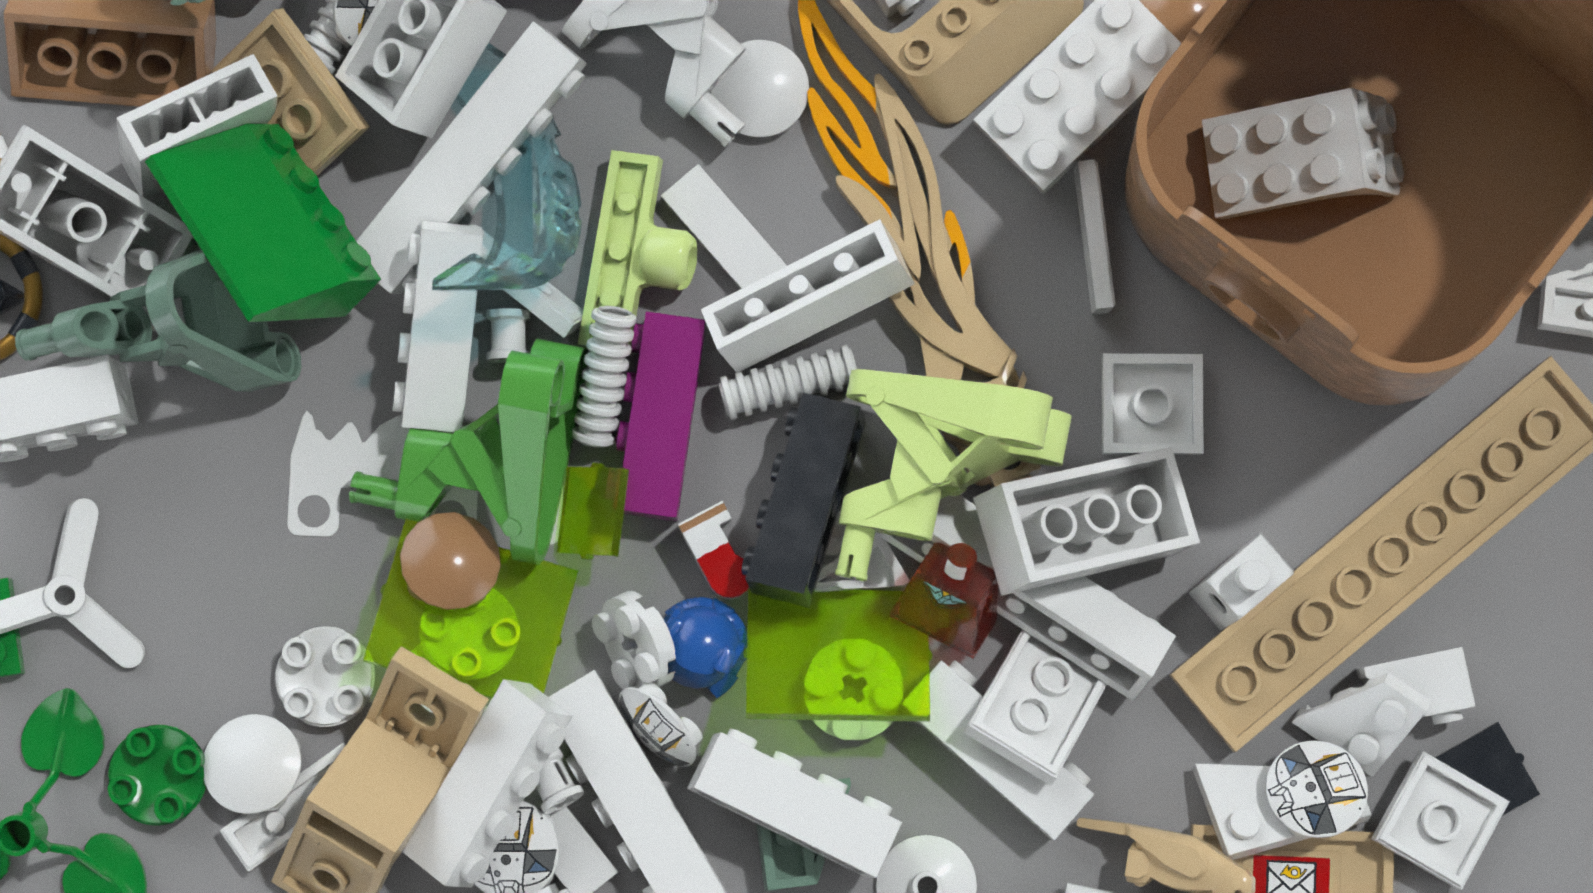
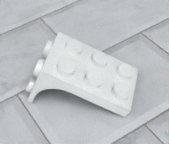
M1347 88L1202 120L1215 218L1228 219L1335 197L1352 195H1382L1391 197L1399 195V182L1403 181L1404 170L1400 156L1394 151L1392 133L1396 132L1397 121L1393 107L1387 103L1384 97L1354 88Z

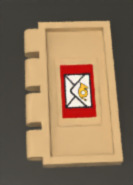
M1191 824V836L1201 838L1223 853L1213 825ZM1344 831L1332 837H1312L1233 860L1249 870L1255 877V893H1393L1394 852L1372 840L1374 832ZM1210 891V892H1189V893H1213V892Z

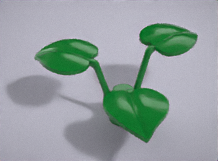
M64 688L48 696L34 710L24 727L21 750L25 762L36 770L50 769V774L31 800L24 804L23 811L10 815L0 821V880L9 871L11 865L10 856H21L38 849L41 853L53 852L71 855L76 858L64 871L62 880L64 893H147L146 874L141 858L126 840L115 834L98 833L89 839L84 851L76 846L52 843L47 840L48 825L41 814L36 812L37 806L58 780L60 772L72 777L83 775L94 768L103 755L105 737L100 721L74 689Z

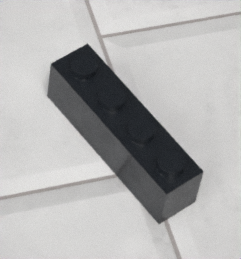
M803 393L799 408H791L785 426V435L789 437L785 453H778L776 455L771 470V482L775 483L770 500L763 499L758 510L756 527L761 530L755 547L749 546L747 548L742 563V575L746 576L745 580L752 594L810 608L866 425L861 406Z

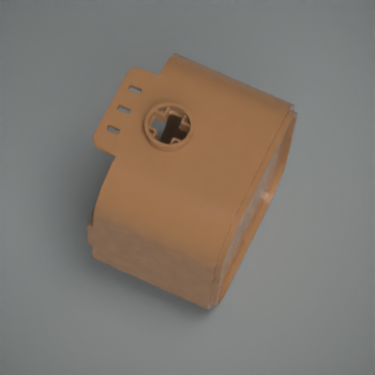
M1214 0L1192 27L1188 36L1158 72L1142 101L1125 173V199L1131 222L1144 245L1158 260L1330 391L1344 398L1369 405H1397L1423 398L1444 386L1500 335L1593 216V0ZM1347 88H1354L1384 97L1387 103L1393 107L1397 121L1396 132L1392 133L1394 151L1400 156L1404 170L1403 181L1399 182V195L1391 197L1382 195L1343 196L1228 219L1215 218L1202 120Z

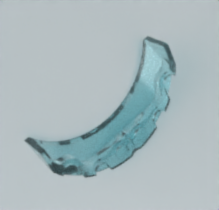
M490 43L486 46L456 97L462 109L506 56L505 53ZM553 118L539 136L534 138L530 134L518 150L522 153V157L515 167L504 177L498 173L493 180L497 203V226L494 242L486 260L475 253L468 255L432 280V290L482 291L530 289L547 283L564 271L562 268L567 259L575 254L580 239L582 221L579 216V208L581 207V198L573 164L561 156L554 141L561 133Z

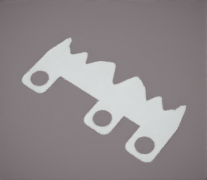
M308 411L305 412L290 457L287 526L292 534L321 537L335 534L339 528L341 488H353L350 487L356 471L367 475L399 480L404 443L410 428L401 427V415L379 425L365 442H362L357 428L352 422H348L331 440L326 439L321 431L316 430L313 416ZM463 419V427L470 424ZM453 486L441 503L449 500L457 501L464 506L467 516L477 520V499L480 492ZM563 489L550 545L555 544L561 537ZM311 495L324 498L330 508L328 520L319 527H308L298 517L300 502Z

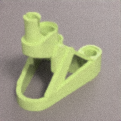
M851 370L846 393L847 398L870 405L897 438L890 479L855 490L843 498L839 524L846 527L835 575L849 579L855 577L856 580L867 581L875 533L932 541L940 499L947 496L961 495L968 486L1017 461L1046 466H1062L1072 415L1051 409L1053 397L1034 390L999 384L876 370ZM939 431L972 444L956 457Z

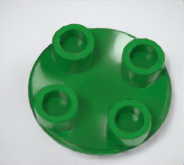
M149 725L136 728L118 745L112 756L108 776L109 797L127 816L137 822L154 826L175 823L189 815L197 807L205 793L204 753L189 734L176 727Z

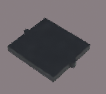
M1499 722L1490 725L1434 757L1510 801L1503 815L1540 795L1522 764L1524 755L1515 752Z

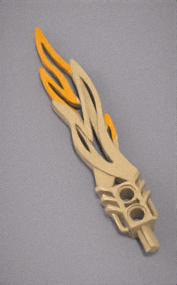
M798 0L800 29L810 65L819 82L845 114L861 148L843 130L815 89L810 87L808 89V104L812 120L824 148L840 174L836 176L838 191L860 217L865 226L879 219L898 245L914 281V285L909 287L914 304L908 299L903 290L888 297L903 321L920 338L925 376L961 380L963 369L967 367L993 379L986 383L1024 388L1027 377L1024 370L1020 379L1014 368L1018 357L1015 349L1011 350L975 306L972 267L961 228L955 214L951 210L946 211L943 222L939 186L934 165L927 146L909 111L882 75L875 74L873 87L852 65L837 44L815 0ZM812 27L838 70L877 115L881 130L887 141L893 173L880 156L873 136L862 115L825 68L815 47ZM827 129L842 143L874 181L883 186L897 189L902 228L886 202L846 161L831 139ZM903 134L914 149L926 184L928 204L914 160ZM916 233L944 305L961 333L954 331L942 320L928 302L918 283L921 277V263ZM953 245H955L958 253L961 280L950 256ZM942 432L945 440L957 447L959 454L972 444ZM1021 462L1015 469H1002L975 484L979 486L989 484L992 489L1002 483L1030 478L1039 474L1042 467L1039 464Z

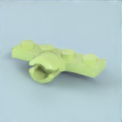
M611 150L578 338V345L583 348H587V340L593 338L589 333V326L595 323V320L591 317L593 309L600 306H615L629 310L637 316L639 299L644 288L653 286L683 290L692 281L697 263L696 239L688 231L654 225L653 217L663 160L659 156Z

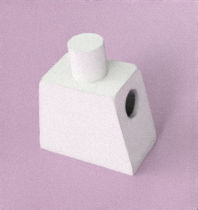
M1259 532L1190 590L1188 594L1221 631L1245 616L1292 576L1294 572L1264 535ZM1214 595L1223 603L1225 608L1218 603Z

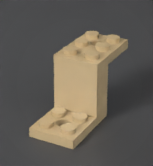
M401 646L389 663L365 720L307 797L271 882L288 893H380L391 867L406 847L478 724L489 699L475 691L470 685L458 681L433 666L425 658L417 656ZM422 705L428 707L432 712L426 710Z

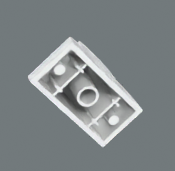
M26 125L21 126L0 161V234L109 297L125 290L146 285L153 267L180 258L193 237L184 222ZM142 307L147 313V307Z

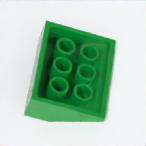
M247 123L150 155L145 161L248 322L345 317L381 280L371 264L369 253L356 242L345 225L343 214L331 204L319 186L317 175L305 165L294 148L292 137L279 124Z

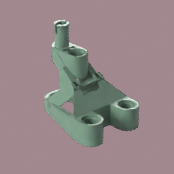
M201 249L174 261L154 266L151 274L148 276L147 284L144 286L119 292L110 297L108 302L90 304L57 313L52 323L30 329H21L16 333L15 337L17 352L26 361L35 360L38 357L62 352L69 357L94 358L107 354L110 356L119 355L120 362L158 361V366H179L229 389L240 392H252L295 381L300 376L302 368L299 348L295 341L286 333L269 332L267 321L248 322ZM181 298L185 324L177 313L174 299ZM142 307H147L148 314ZM151 323L153 324L156 332L158 333L157 340L151 341Z

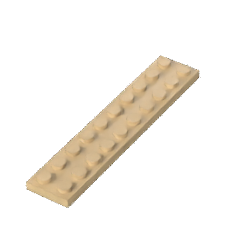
M1552 356L1546 358L1293 570L1294 574L1245 616L1219 632L1170 673L1169 676L1233 752H1237L1593 452V404Z

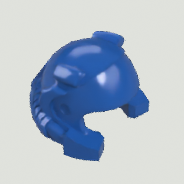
M694 597L680 601L665 611L666 615L663 620L668 627L675 647L676 659L668 662V673L675 671L673 681L684 687L694 689L708 688L716 698L725 694L739 678L737 674L745 660L749 659L750 650L746 627L735 612L736 609L715 597L713 599Z

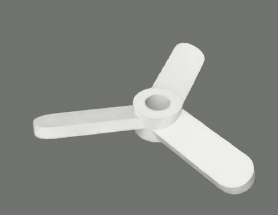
M86 498L76 499L69 504L66 511L52 580L47 586L0 601V634L54 616L64 617L120 666L124 668L136 667L145 657L143 643L85 593L83 586L99 512L92 500ZM60 588H69L73 591L75 599L68 605H61L55 599L56 591Z

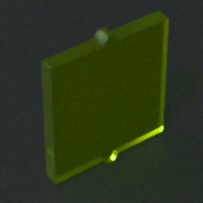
M593 462L591 467L567 466L556 553L580 555L581 559L592 560L594 556H619L629 469L605 467L604 464Z

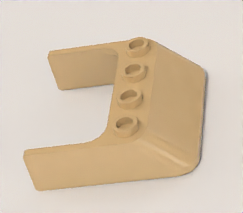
M826 0L923 109L937 122L947 125L957 124L973 113L1046 49L1082 13L1084 6L1083 0H940L911 27L902 32L889 33L876 27L852 0Z

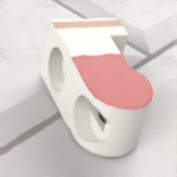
M720 501L682 521L677 527L713 593L722 599L732 600L742 596L749 586L745 580L746 576L742 575L743 558L735 555L721 528L722 525L730 522L732 518L723 501Z

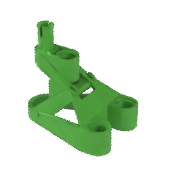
M536 339L530 354L512 350L506 359L497 405L474 422L455 431L453 434L410 428L404 443L399 480L367 475L356 471L350 487L356 488V492H349V501L356 504L362 503L395 510V516L398 519L420 522L428 518L435 511L453 486L479 491L503 533L510 537L512 560L540 565L547 554L552 539L574 439L572 430L577 425L574 418L575 414L580 411L577 408V400L583 397L580 394L579 387L580 384L585 382L582 378V370L588 366L584 362V357L588 353L587 348Z

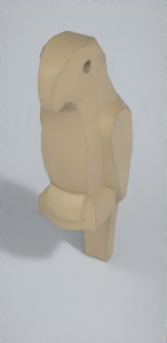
M1084 817L1077 819L1076 825L1078 827L1126 835L1135 840L1128 849L1124 875L1126 881L1134 883L1135 886L1143 887L1155 880L1164 886L1187 892L1255 893L1256 879L1249 870L1234 862L1216 847L1199 837L1132 823Z

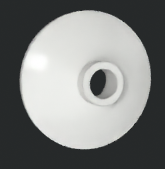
M932 835L914 836L894 846L888 852L876 879L877 893H919L918 882L925 876L935 879L937 883L935 893H976L977 890L975 871L967 855L951 841Z

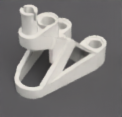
M583 0L565 23L561 32L579 49L588 45L602 30L646 24L675 50L665 93V103L683 119L691 115L718 139L724 147H727L736 137L735 135L740 133L745 127L746 123L743 120L738 119L710 93L746 50L745 47L713 20V14H715L718 8V0Z

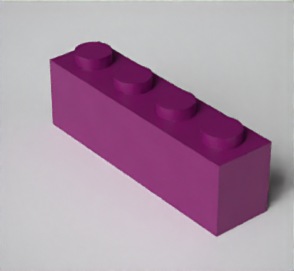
M646 311L644 324L636 323L633 330L634 338L631 344V352L639 353L637 373H627L624 402H631L632 407L630 421H620L616 451H623L625 454L622 471L613 470L609 500L618 501L616 509L621 514L678 522L706 332V321L704 319Z

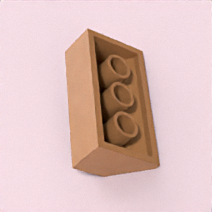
M8 0L3 14L11 96L141 107L213 73L211 70L214 68L217 39L215 0H205L200 3L186 2L182 5L170 4L171 0Z

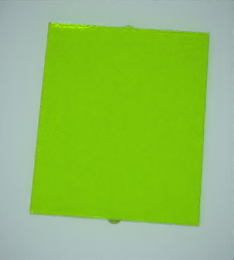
M405 519L386 584H383L380 588L382 598L363 662L387 669L391 659L402 646L413 654L425 658L433 666L458 681L470 685L475 691L492 700L503 679L530 683L544 694L556 649L562 644V637L560 635L579 570L545 560L540 565L512 560L511 551L499 547L501 567L496 583L481 603L467 608L441 609L413 598L407 590V583L402 576L400 554L406 536L418 522Z
M748 589L747 648L743 651L744 657L747 658L746 719L930 722L929 661L932 660L933 654L929 650V634H927L929 631L927 592L882 590L814 592L810 608L752 594L751 590Z

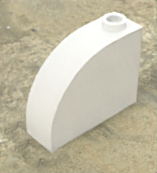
M252 54L116 118L120 161L140 196L148 200L164 192L145 163L150 155L247 123L267 124L271 120L277 107V94L255 55Z

